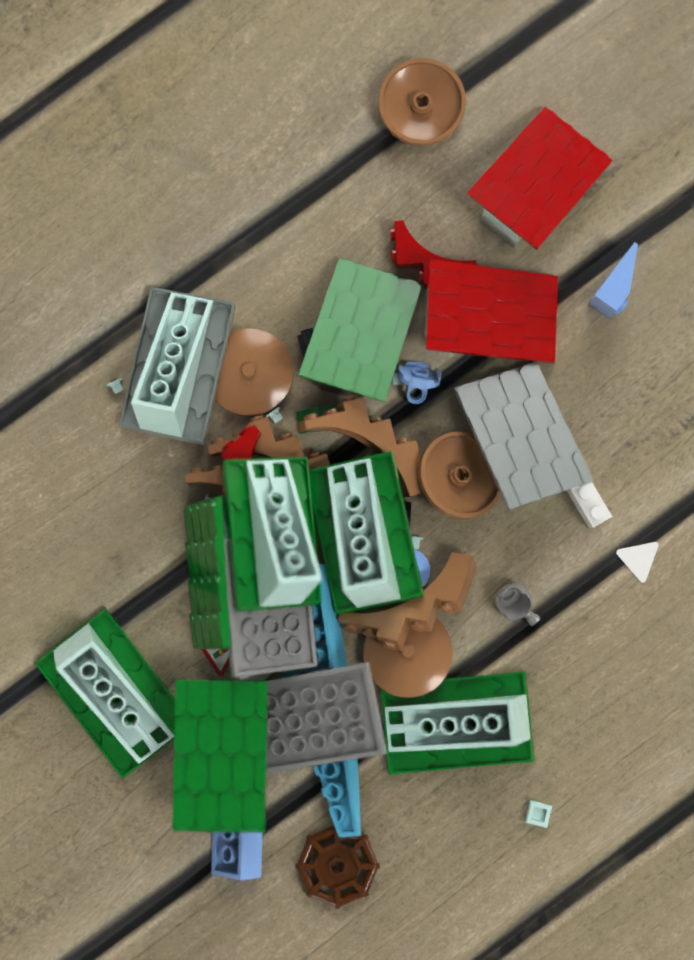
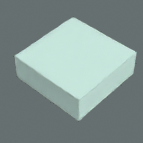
M530 800L524 822L547 828L552 805Z

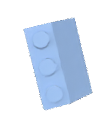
M213 832L211 874L240 881L261 878L262 833Z

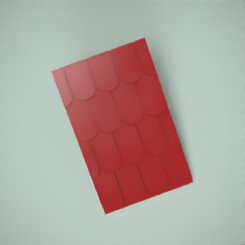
M544 107L467 192V195L484 208L480 222L514 248L522 238L537 250L613 160L605 152L593 145L589 139L583 137L571 125L559 118L555 112Z
M430 259L425 303L424 337H426V350L554 364L556 355L558 276Z

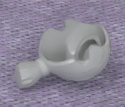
M517 583L507 584L501 587L496 594L497 609L508 620L516 621L525 618L531 626L540 620L539 615L530 610L532 598L524 586Z

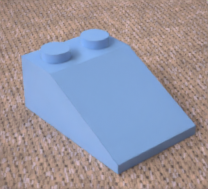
M635 242L589 301L591 306L609 319L613 314L618 316L629 302L626 298L630 294L638 244Z

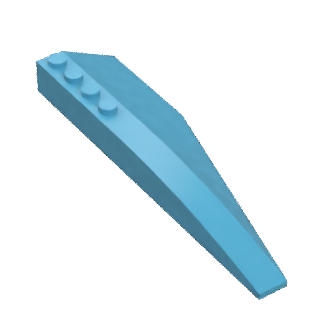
M325 564L318 565L322 578L320 581L322 602L319 605L312 606L318 666L281 671L283 678L347 666L342 628L338 621L339 615L335 611ZM357 759L315 765L313 768L316 776L319 775L323 786L321 789L322 793L328 799L330 805L329 812L338 836H360V796Z

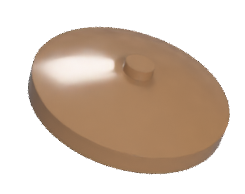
M428 58L411 59L396 66L384 79L379 92V113L385 127L400 141L415 146H430L444 141L459 127L465 113L466 94L460 78L447 65Z
M247 328L231 332L215 397L219 405L231 413L251 417L263 415L278 407L288 395L293 382L292 360L283 343L272 334L259 329Z
M467 432L446 433L436 438L424 450L419 461L418 480L425 498L437 511L450 518L468 520L483 515L498 502L501 496L500 491L474 434Z
M436 618L431 632H418L410 628L402 651L395 649L393 651L385 650L381 647L377 637L369 638L366 636L363 655L364 663L369 662L372 679L379 688L397 697L415 698L430 693L443 682L451 667L453 648L447 630Z

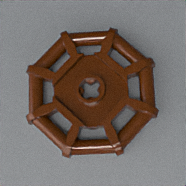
M335 825L315 834H309L306 837L307 841L298 863H295V868L299 871L307 891L306 895L309 898L313 897L335 906L336 909H340L345 904L362 897L366 898L369 895V889L377 869L380 868V863L376 860L367 834L347 837L356 841L353 847L340 842ZM334 835L335 842L324 847L319 843V841ZM314 847L319 853L315 863H310L308 860ZM361 847L368 862H360L356 851ZM335 860L343 862L342 871L332 870L331 866L334 865ZM365 869L367 872L361 885L356 880L360 870ZM308 870H315L319 880L315 885ZM352 885L356 889L355 891H352L348 894L341 896L340 890H343ZM322 886L335 890V896L320 891V888Z

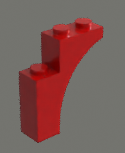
M403 220L394 221V228H390L391 241H395V249H391L392 262H396V269L422 267V269H419V283H423L424 289L428 287L430 259L476 265V260H453L428 251L412 237Z
M255 425L251 428L250 426L245 427L239 433L241 437L235 442L231 440L222 448L224 452L221 456L225 460L253 459L256 444L261 436V432Z

